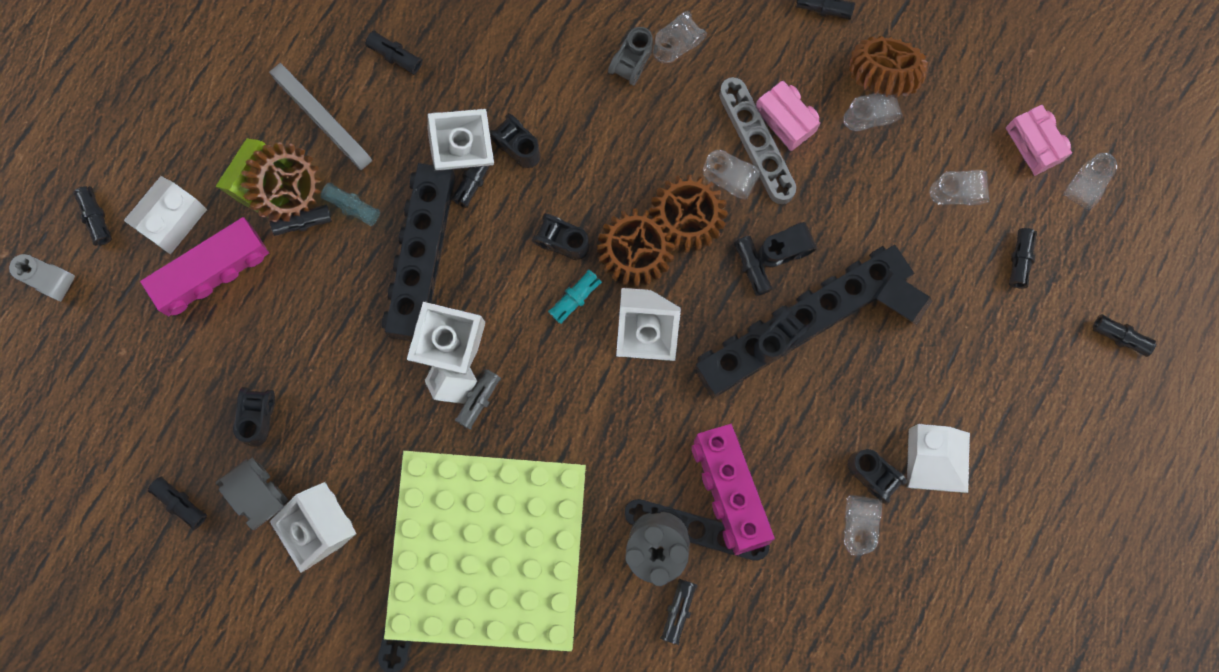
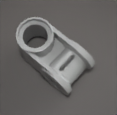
M26 254L14 257L9 266L10 273L14 278L60 302L75 278V275L53 264H47Z

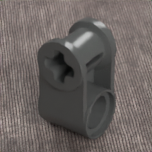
M636 27L629 32L620 50L613 57L608 69L609 74L613 75L616 73L629 80V84L632 86L638 81L652 53L653 37L647 28ZM637 41H643L647 45L643 48H638L633 44Z

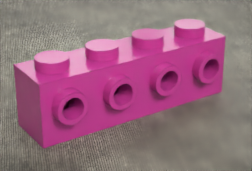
M242 217L140 282L158 311L169 317L170 315H177L185 311L188 307L187 305L194 300L209 296L213 292V288L221 283L231 282L245 268L260 264L264 260V256L269 254V251L252 225Z
M732 424L697 434L693 442L694 445H692V453L696 462H701L704 470L702 480L706 490H711L715 501L712 502L713 511L718 520L722 519L725 527L723 538L727 548H732L736 556L769 545L775 537Z

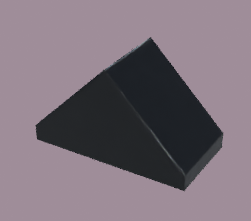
M890 272L874 295L876 299L915 325L933 302L930 296Z

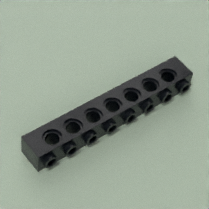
M894 244L888 249L884 246L879 247L869 254L870 260L863 264L860 260L856 261L845 269V275L838 279L833 275L820 284L822 289L815 293L808 290L796 298L798 303L790 307L792 309L791 313L794 316L798 313L805 314L809 319L808 325L811 328L778 359L875 301L874 295L890 272L908 281L915 273L897 246ZM869 270H877L881 274V280H874L870 276ZM845 284L854 285L857 289V295L848 294L845 290ZM820 299L830 300L833 304V310L824 309L820 304ZM787 305L775 310L771 314L773 318L763 323L762 320L753 323L747 328L749 333L738 338L737 335H734L722 343L724 348L716 353L709 350L697 358L699 363L695 365L694 371L712 399L771 364L762 363L756 356L748 354L745 345L748 343L756 344L772 322L787 308ZM763 342L765 351L776 353V346L772 342ZM723 358L732 359L735 363V369L732 371L724 370L720 365V360Z

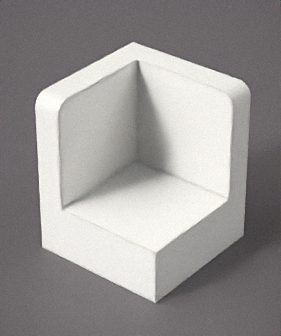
M432 366L425 379V383L434 400L462 404L467 401L468 392L473 390L477 382L471 368H469L465 375Z

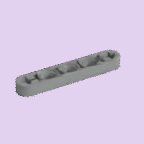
M281 63L269 71L281 88L360 170L372 162L364 149Z
M728 78L721 85L719 94L721 102L769 197L777 204H787L796 193L795 181L746 85L738 78ZM729 87H731L733 90H739L737 93V100L739 104H737L736 106V99L734 95H727ZM741 110H747L752 114L753 119L747 123L742 122L738 119L737 113ZM754 134H759L765 139V144L761 147H755L750 143V137ZM765 159H773L777 163L778 168L773 172H768L763 168L762 162ZM782 174L779 178L781 186L789 188L786 196L782 192H776L779 186L776 177Z

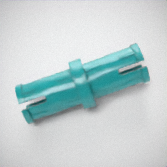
M588 269L572 288L568 287L565 290L566 294L548 310V313L558 323L562 324L578 306L582 307L585 304L584 300L602 283L601 280L597 279V276Z

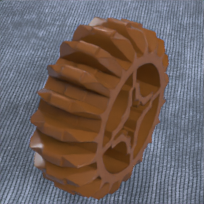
M879 36L877 39L869 37L868 40H861L860 44L856 45L855 50H853L849 62V71L851 72V78L856 80L857 85H863L865 91L871 90L875 95L878 93L883 94L885 98L888 95H892L895 98H898L900 95L908 97L910 93H916L924 83L928 62L925 60L926 56L920 53L919 48L912 47V43H904L902 39L896 40L891 36L889 38Z
M275 142L273 147L267 144L264 145L263 153L257 150L254 151L253 155L256 161L249 159L245 161L251 168L250 171L241 172L243 176L248 177V182H243L240 185L242 188L249 189L243 197L246 200H252L249 207L252 210L259 209V216L264 218L268 216L269 220L277 222L281 216L283 221L289 222L291 214L300 216V210L309 211L307 204L314 205L317 203L312 196L313 194L321 193L318 188H315V183H319L322 180L320 177H314L319 168L313 165L310 166L314 158L308 155L304 156V149H295V146L290 143H286L284 146L280 142ZM285 158L293 164L289 168L285 167L281 170L280 167H275L273 163ZM264 175H265V177H266V183H265V185L263 186V178H264ZM281 195L290 200V202L281 206H275L270 202L273 198H278Z
M691 174L687 175L686 181H682V178L678 175L675 177V185L669 180L665 181V189L659 187L656 191L658 197H652L651 204L654 207L649 209V215L652 217L658 215L655 223L658 225L663 223L661 230L663 233H669L665 238L666 242H670L673 235L672 241H674L675 250H678L679 245L683 244L685 245L684 250L687 253L690 251L691 245L694 244L695 249L700 251L702 242L706 246H711L712 238L718 239L721 235L718 229L725 228L726 223L722 219L727 218L728 212L722 208L726 206V200L718 199L721 196L720 190L711 191L714 185L712 181L707 183L706 186L703 185L702 176L697 179V182L692 181ZM690 194L694 196L690 199H684L679 195ZM703 201L710 209L711 222L707 221L705 215L700 211ZM667 204L672 207L671 211L677 216L673 226L668 222L665 215ZM695 206L693 215L689 214L687 217L685 216L682 220L683 213H687L689 210H692ZM687 227H693L696 230L701 229L693 233L682 232Z
M635 208L632 211V216L628 217L627 212L623 210L621 211L622 220L612 216V225H603L605 233L598 235V241L602 244L597 245V252L603 254L598 257V261L603 264L607 263L604 267L605 273H610L614 270L612 280L616 281L620 276H623V285L627 286L629 279H634V286L639 287L640 279H644L645 284L650 285L651 275L655 279L660 280L662 275L659 270L668 272L669 265L666 262H673L674 255L670 252L674 251L676 246L672 242H666L665 238L669 233H663L661 230L663 223L660 225L655 223L658 215L649 219V211L645 210L643 216H638V210ZM637 228L635 233L630 236L621 235L617 237L627 229ZM646 231L656 238L660 249L654 248V244L647 242L645 239ZM640 237V248L635 252L632 259V247H634ZM612 246L618 248V251L627 256L626 266L617 260L612 251ZM656 259L646 267L635 268L640 260Z

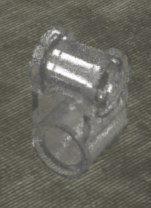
M689 11L680 14L673 22L657 32L653 47V55L657 61L661 63L673 62L683 53L700 44L706 37L707 32L705 29H700L691 19L692 14ZM667 43L670 44L672 47L665 48L661 44Z
M873 93L855 98L850 108L845 112L843 119L847 128L853 131H861L876 126L892 124L901 119L903 114L897 98L892 95H888L885 98L883 94L878 93L875 95Z
M723 150L711 152L703 167V175L709 182L712 181V183L741 199L749 197L761 174L754 165L742 161ZM716 163L721 165L719 170L713 168Z
M1099 153L1091 160L1085 162L1076 177L1066 188L1064 196L1090 211L1101 199L1106 186L1117 170L1115 158L1108 153Z
M984 170L945 172L930 187V196L934 202L941 205H981L990 201L987 172Z
M855 495L848 496L845 511L844 545L851 554L856 556L868 554L877 547L879 523L882 515L881 499ZM861 535V539L866 540V545L861 546L860 542L855 541V537Z

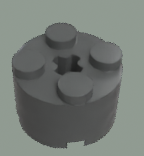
M253 457L249 460L245 459L215 483L220 487L219 491L239 516L245 515L248 519L246 524L252 530H256L284 507L288 498L272 481L267 482L271 478L270 475Z
M667 512L648 513L641 516L631 528L626 547V562L632 572L640 579L653 583L656 586H663L680 576L688 563L690 539L685 524L678 517Z

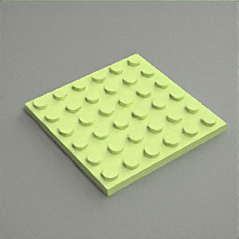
M403 451L384 639L572 651L586 465Z

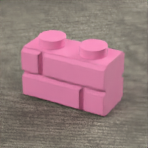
M781 81L771 91H768L757 100L756 107L767 125L788 149L793 151L817 131L820 125L819 115L813 107H806L800 100L799 91L794 86H788L784 81Z
M1043 105L1017 116L1006 127L1034 176L1060 164L1072 154L1069 139L1065 135L1060 134L1055 126L1056 119L1050 111H1046Z

